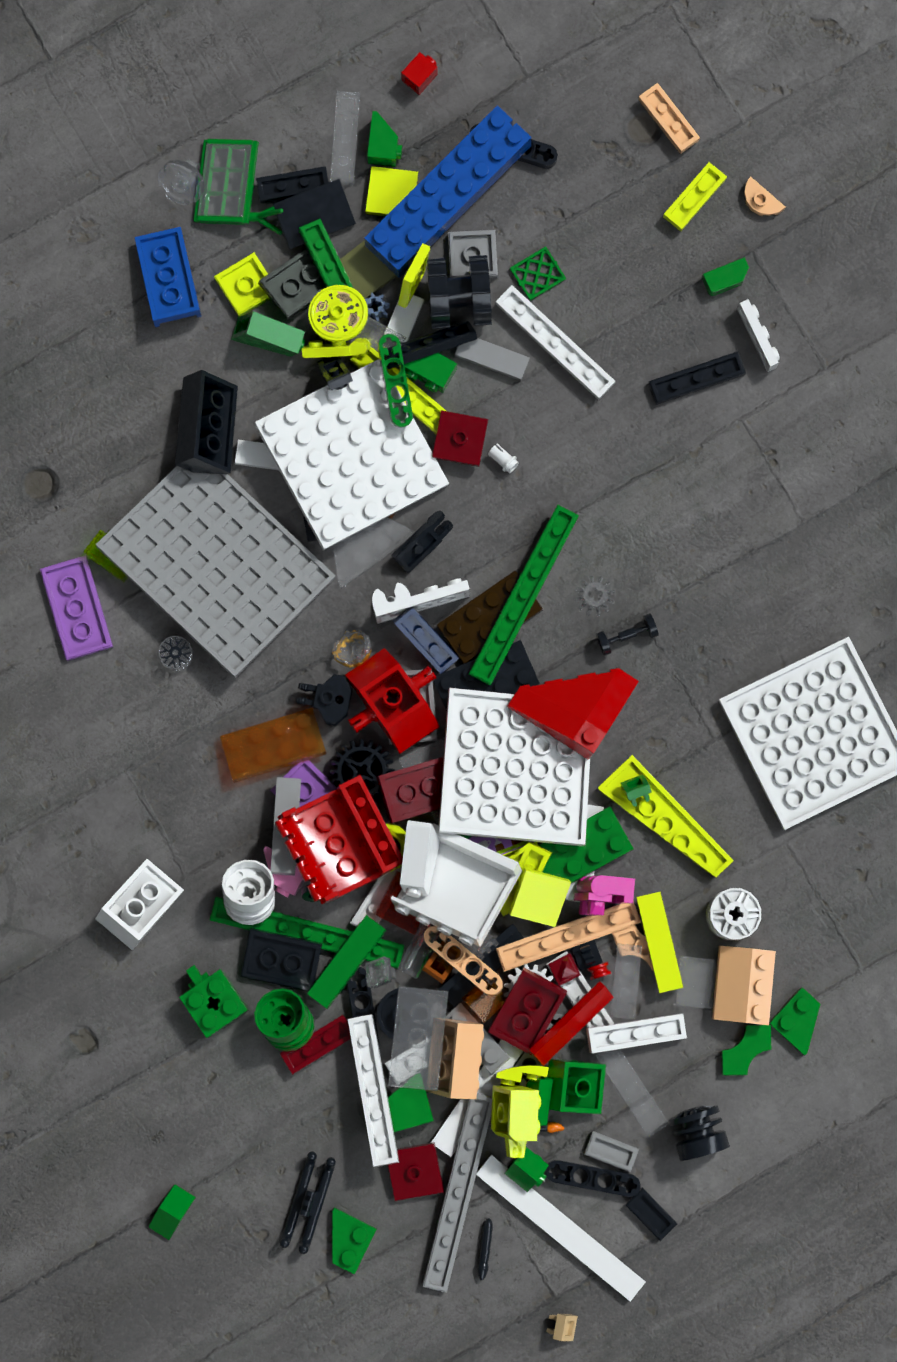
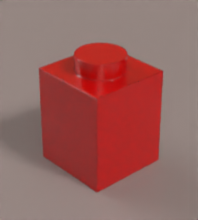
M419 52L401 72L402 82L420 95L438 75L437 63L429 55L424 56Z

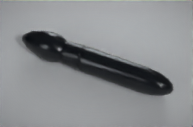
M490 1218L486 1219L482 1231L480 1262L477 1267L478 1276L481 1281L484 1280L489 1269L488 1261L493 1224Z

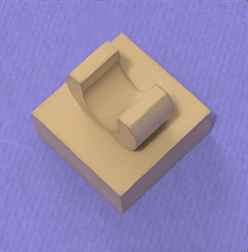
M572 1314L549 1315V1319L555 1320L556 1324L555 1329L547 1328V1332L554 1334L553 1339L573 1341L578 1316Z

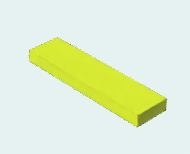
M661 892L636 897L658 992L663 993L683 988Z

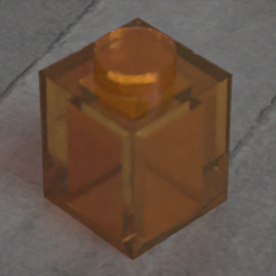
M483 979L488 985V987L486 988L487 990H490L491 988L496 990L498 988V986L495 983H492L490 985L485 979ZM477 986L462 998L483 1023L493 1016L504 1003V1000L500 997L503 994L502 991L498 995L489 996Z

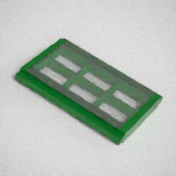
M233 139L204 140L194 215L195 223L249 224L259 146L258 141Z

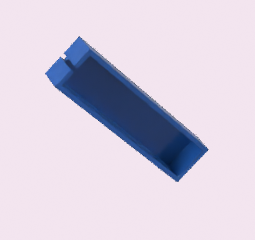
M497 105L364 238L365 246L400 278L411 266L422 243L431 247L531 147L532 137L517 123L513 125V119Z

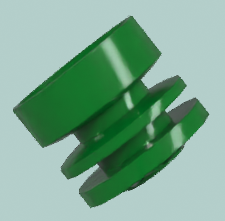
M283 988L272 990L265 994L257 1003L254 1012L255 1023L263 1036L276 1049L282 1051L297 1050L304 1046L312 1037L315 1028L314 1017L301 997L292 990Z

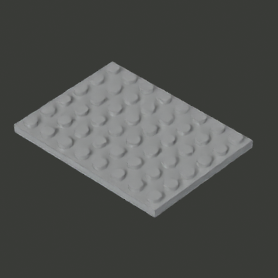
M176 466L96 543V548L234 679L336 578L320 560L228 474L193 473L179 466Z

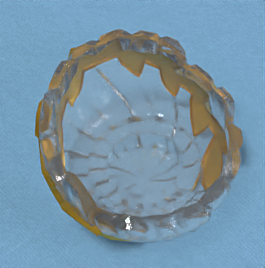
M360 630L345 631V636H342L340 641L334 642L332 649L334 660L346 667L360 666L369 658L372 651L370 637Z

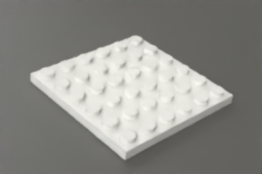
M380 359L350 373L353 381L348 383L345 388L330 390L327 385L254 423L323 550L449 485L436 458L432 457L433 453L414 418L408 426L398 428L392 424ZM394 386L391 389V396L399 400L402 397L397 387ZM405 402L400 404L392 403L393 408L398 406L399 414L395 415L396 420L399 419L401 423H404V419L408 418V415L403 414L401 406H406Z
M849 637L718 700L783 830L897 775V730Z
M449 688L438 833L584 846L586 840L590 759L587 760L508 708L507 706L515 694Z

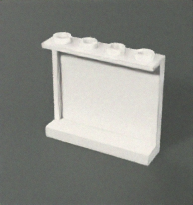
M433 823L432 825L440 840L428 896L410 897L402 889L397 898L391 897V901L395 906V910L405 916L411 914L423 925L429 926V924L438 927L437 930L444 935L450 936L453 934L459 937V941L468 946L474 944L481 947L518 880L522 869L517 861L458 834L438 833L439 826Z

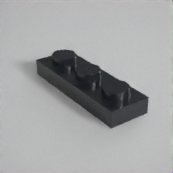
M326 166L256 178L260 203L284 200L329 182Z

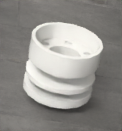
M256 860L239 861L227 869L222 881L224 907L227 914L234 921L241 924L254 925L263 922L271 915L275 906L274 878L271 871L265 864Z
M730 888L716 894L710 900L706 909V921L710 930L717 937L724 940H740L750 936L758 928L761 921V907L758 900L750 892L741 888ZM737 908V912L741 914V917L736 918L734 921L732 920L733 916L729 915V911Z

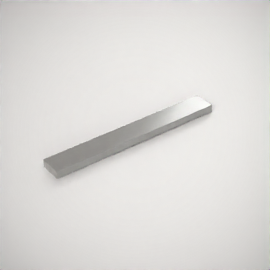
M477 1093L476 1099H468L422 1287L447 1293L492 1113L491 1096Z

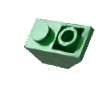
M436 353L406 363L404 367L406 377L410 380L416 381L418 379L425 383L424 386L434 393H437V391L444 393L457 370V363Z

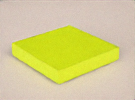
M371 166L366 214L387 216L417 186L418 172Z
M422 243L403 279L398 305L403 308L408 306L425 274L427 259L430 253V246Z
M254 252L214 276V279L238 317L245 315L270 299L258 284L259 280L268 275Z
M524 868L508 913L510 916L555 927L571 881L566 878Z

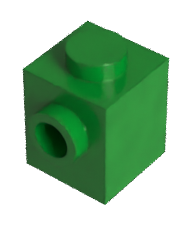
M526 1147L524 1158H515L504 1174L528 1192L534 1185L538 1188L547 1177L544 1172L549 1165L539 1155Z

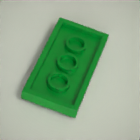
M611 807L587 819L584 846L552 843L538 845L552 853L543 873L569 879L571 884L634 850Z

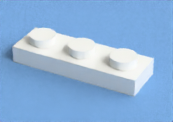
M749 299L739 303L737 310L766 371L769 372L776 369L780 357L777 349L771 347L768 341L770 336L764 325L761 326L758 320L759 312L754 304L751 305Z

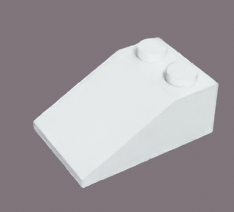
M146 859L101 908L95 919L133 950L176 901L184 889Z

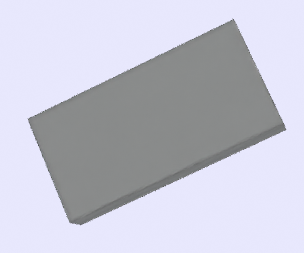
M592 1131L584 1155L631 1172L639 1149Z

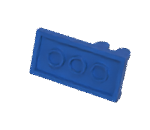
M181 227L135 237L155 328L160 327V323L195 315L197 318L202 317Z

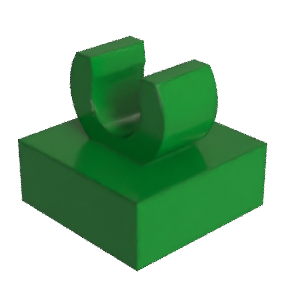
M643 774L621 782L623 792L634 807L637 806L636 798L643 796L645 801L649 802L650 797L648 794L652 793Z

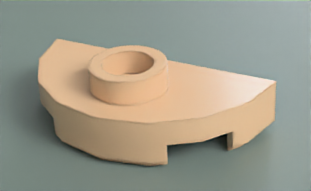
M750 176L745 185L744 196L745 202L752 212L759 216L778 215L785 210L786 207Z

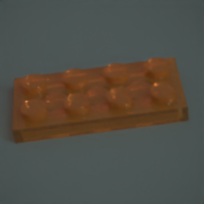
M313 708L220 736L234 783L327 754Z

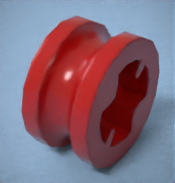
M608 962L587 968L592 973L590 979L593 980L612 974L607 969Z

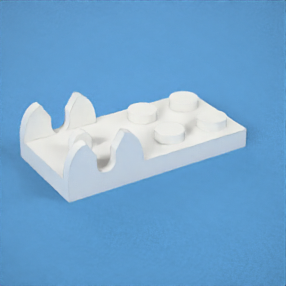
M461 578L447 582L448 586L438 588V585L430 586L424 589V593L414 596L410 595L408 589L403 584L397 583L394 590L395 597L389 596L387 600L385 594L376 589L373 593L372 603L377 624L397 618L410 607H414L417 612L467 598L470 595L468 581H461Z

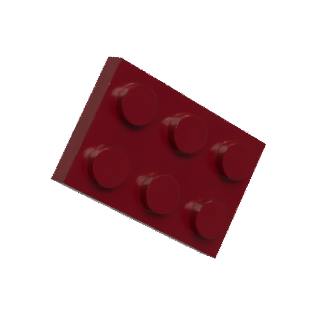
M444 757L377 776L390 823L440 809Z
M523 968L488 1032L532 1056V1053L529 1051L530 1048L544 1035L565 998L567 990Z

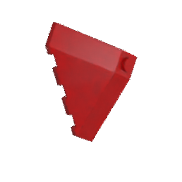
M620 668L609 670L607 673L596 674L594 672L583 674L569 680L556 679L545 681L544 684L536 686L523 685L519 687L507 707L589 760L639 681Z

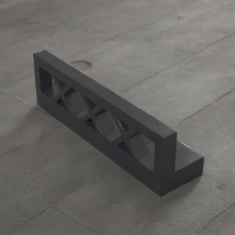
M512 924L476 957L496 972L501 968V964L495 949L524 939V937ZM470 962L466 966V972L469 975H476L480 971V966L476 962ZM485 970L482 977L476 980V982L480 983L481 979L486 981L488 978L485 976V974H487L488 971ZM458 972L439 990L455 1008L478 987Z

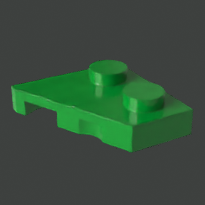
M801 987L769 1022L779 1034L804 1056L808 1053L820 1003Z
M334 1207L332 1263L355 1275L377 1228Z

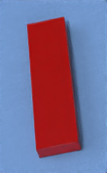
M598 982L530 1048L529 1051L539 1063L544 1066L614 998L606 986Z

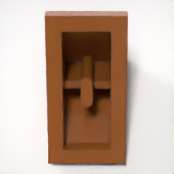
M442 940V942L440 943L442 947L438 949L440 952H442L444 946L448 943V941H446L445 943ZM455 946L450 947L447 951V956L451 960L458 959L461 955V950ZM434 952L422 970L443 984L454 967Z

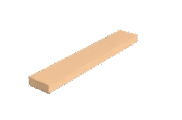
M633 901L630 904H619L605 909L604 915H588L501 946L495 950L503 972L639 924L641 920Z

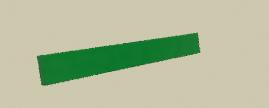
M557 505L469 673L470 676L491 686L579 515Z
M215 897L210 921L249 931L251 928L320 942L323 943V950L335 953L340 951L353 933L345 929L274 911L263 922L254 925L241 924L234 921L227 914L224 900L219 897ZM380 939L365 960L399 969L405 945Z

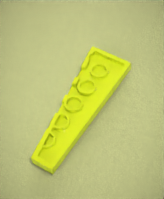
M633 755L597 788L601 793L716 878L734 861ZM643 774L650 785L652 793L648 794L650 797L649 802H646L643 796L636 798L637 806L634 807L623 792L621 782Z

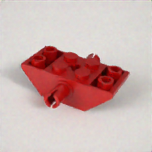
M383 648L363 664L345 674L349 683L366 705L365 710L348 720L351 727H354L353 730L358 733L359 730L371 722H378L396 750L401 754L438 729L440 726L419 691L425 685L437 679L434 672L431 673L432 669L427 666L412 678L408 677L398 661ZM388 695L392 697L397 696L396 703H389Z

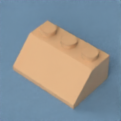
M719 946L712 1013L713 1020L769 1025L776 951Z
M433 1017L426 1092L454 1099L477 1098L479 1067L482 1063L481 1046L484 1039L483 1024Z

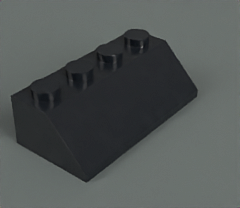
M204 370L183 377L176 466L193 473H231L237 385Z

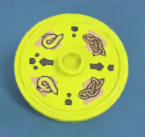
M345 285L329 286L318 292L312 299L308 311L309 322L314 332L327 341H348L356 337L364 329L368 320V307L364 297L354 288Z

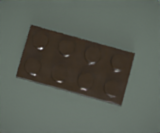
M516 570L437 624V627L463 664L480 654L520 577ZM537 599L532 605L524 623L543 611Z

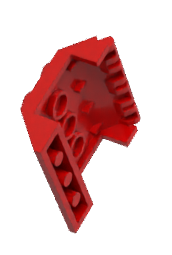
M361 775L339 785L336 790L297 809L293 807L278 816L279 820L275 822L282 838L288 837L289 839L285 844L293 860L299 859L300 861L296 866L304 882H311L307 888L315 902L320 900L321 904L336 900L402 865L403 857Z

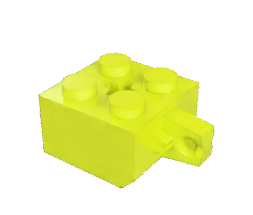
M493 1085L491 1130L497 1136L505 1138L507 1157L524 1158L527 1141H537V1135L540 1132L538 1109L541 1107L539 1090L520 1085Z

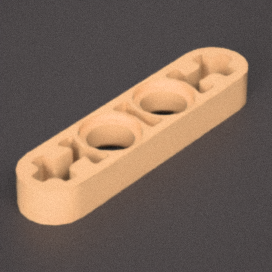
M430 926L426 929L424 933L425 943L481 991L489 996L498 995L502 991L503 981L501 977L451 935L447 936L440 933L439 937L445 943L448 938L451 940L440 952L438 949L442 946L437 941L430 942L432 939L430 933L436 934L438 927ZM457 946L460 948L461 955L458 959L451 960L448 958L447 951L450 947ZM470 962L478 963L480 966L478 974L469 975L466 972L467 964ZM485 970L488 971L485 976L489 980L497 979L496 984L498 988L496 990L493 988L487 990L488 985L483 979H481L480 983L476 982V980L482 977Z

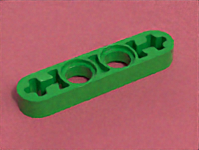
M386 334L378 341V352L389 415L394 426L403 428L411 423L413 413L401 344L396 335ZM386 339H390V342H395V346L392 347V355L397 353L398 358L384 359V356H389L388 349L383 348ZM390 362L397 363L400 367L399 374L395 376L389 375L386 370L387 365ZM394 386H400L404 391V396L399 400L391 396V389ZM406 401V406L403 405L401 407L403 414H407L408 418L404 419V423H401L399 419L396 420L395 415L399 414L398 406L393 408L392 403L400 404Z

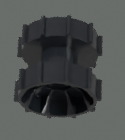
M469 256V276L447 277L445 258L427 259L432 329L450 328L449 308L472 307L474 326L492 325L491 290L487 256Z

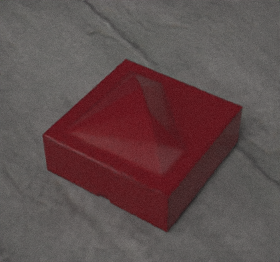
M570 953L548 964L558 986L581 975Z

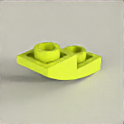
M535 1065L511 1067L497 1072L496 1078L501 1079L500 1084L515 1086V1081L521 1082L522 1073H527L526 1078L537 1080V1078L542 1076L547 1077L549 1067Z

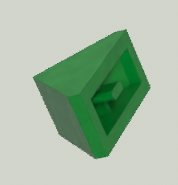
M175 1184L158 1208L149 1228L170 1240L196 1197Z

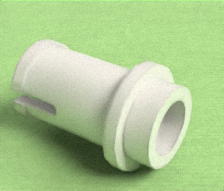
M498 443L488 453L489 457L493 458L503 467L502 470L504 472L511 473L519 464L516 460L517 457H512Z

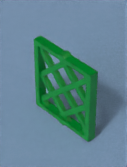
M546 246L510 267V271L529 301L566 280L557 261L554 260ZM541 254V256H540V261L533 259V258H535L536 256H538V255ZM544 254L549 256L551 263L543 262ZM527 262L526 269L518 268ZM530 262L539 264L537 272L528 270ZM541 265L550 267L548 274L540 273ZM553 268L557 269L560 277L551 275ZM516 271L524 272L523 280L519 279ZM528 273L536 275L534 283L526 281ZM539 276L547 278L546 285L537 284ZM550 279L557 280L556 282L549 285ZM525 284L533 286L532 294L527 292L524 287ZM536 287L543 288L535 294Z

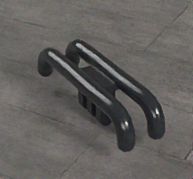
M314 1151L307 1154L280 1240V1246L287 1248L291 1242L299 1214L309 1217L299 1246L301 1254H306L310 1248L336 1164L335 1159L329 1157L326 1160L317 1191L309 1189L308 1185L317 1159V1154Z

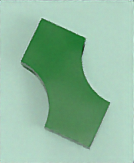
M745 1025L741 1041L730 1049L722 1050V1075H748V1068L753 1058L761 1052L772 1050L771 1025Z

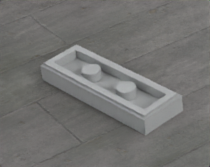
M479 338L459 345L455 352V357L522 381L530 357Z

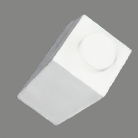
M407 821L400 886L404 893L410 897L418 898L420 895L428 896L440 844L432 823Z

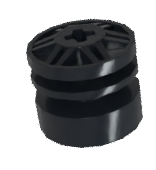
M718 1105L690 1108L668 1119L670 1126L681 1124V1128L673 1130L672 1135H684L685 1140L676 1144L680 1161L699 1158L730 1147L726 1132L724 1130H713V1126L721 1123L722 1118L710 1119L709 1117L720 1112Z

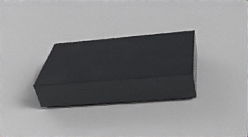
M643 1187L625 1204L659 1241L678 1224Z

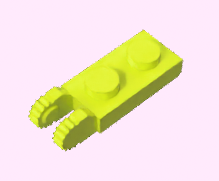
M356 338L352 343L344 341L323 344L321 340L309 341V345L302 348V357L319 358L362 355L370 350L372 344L367 338Z

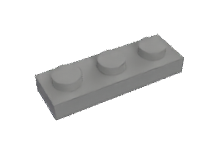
M461 1003L444 1017V1019L478 1023ZM483 1028L482 1064L493 1075L510 1057Z

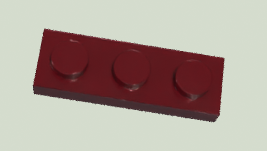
M341 1015L315 1031L309 1041L301 1048L280 1053L292 1075L351 1039L349 1024L344 1015Z

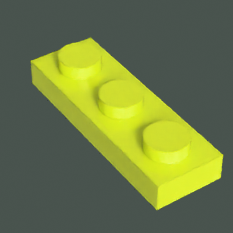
M708 162L664 213L663 217L679 231H682L725 182L727 176Z

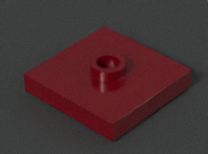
M441 410L432 457L479 467L488 419Z
M435 1142L397 1149L399 1163L388 1165L395 1201L444 1192Z

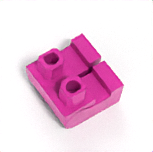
M604 875L580 878L576 885L578 893H574V901H580L579 914L590 916L604 915L605 902L611 904L633 903L635 879Z

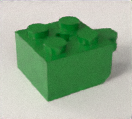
M195 965L186 970L192 982L188 984L190 990L179 998L206 1038H210L249 1011V1008L222 969H219L211 976L207 972L202 975ZM211 998L220 999L218 1010L215 1008L210 1009Z

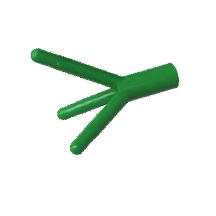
M270 207L261 212H250L249 222H259L275 233L282 235L280 229L263 218L281 214L283 209L275 210L274 207Z

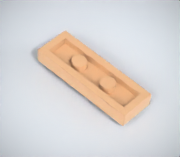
M658 83L639 96L638 100L680 154L700 140L699 135Z

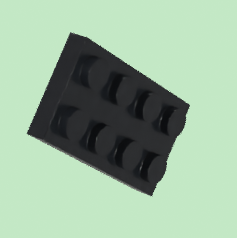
M521 640L512 644L491 686L469 675L477 659L436 676L437 679L433 680L446 712L449 688L515 694L520 686L540 685Z

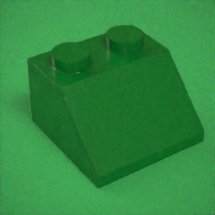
M550 1059L547 1076L553 1079L549 1109L559 1112L601 1114L606 1064Z

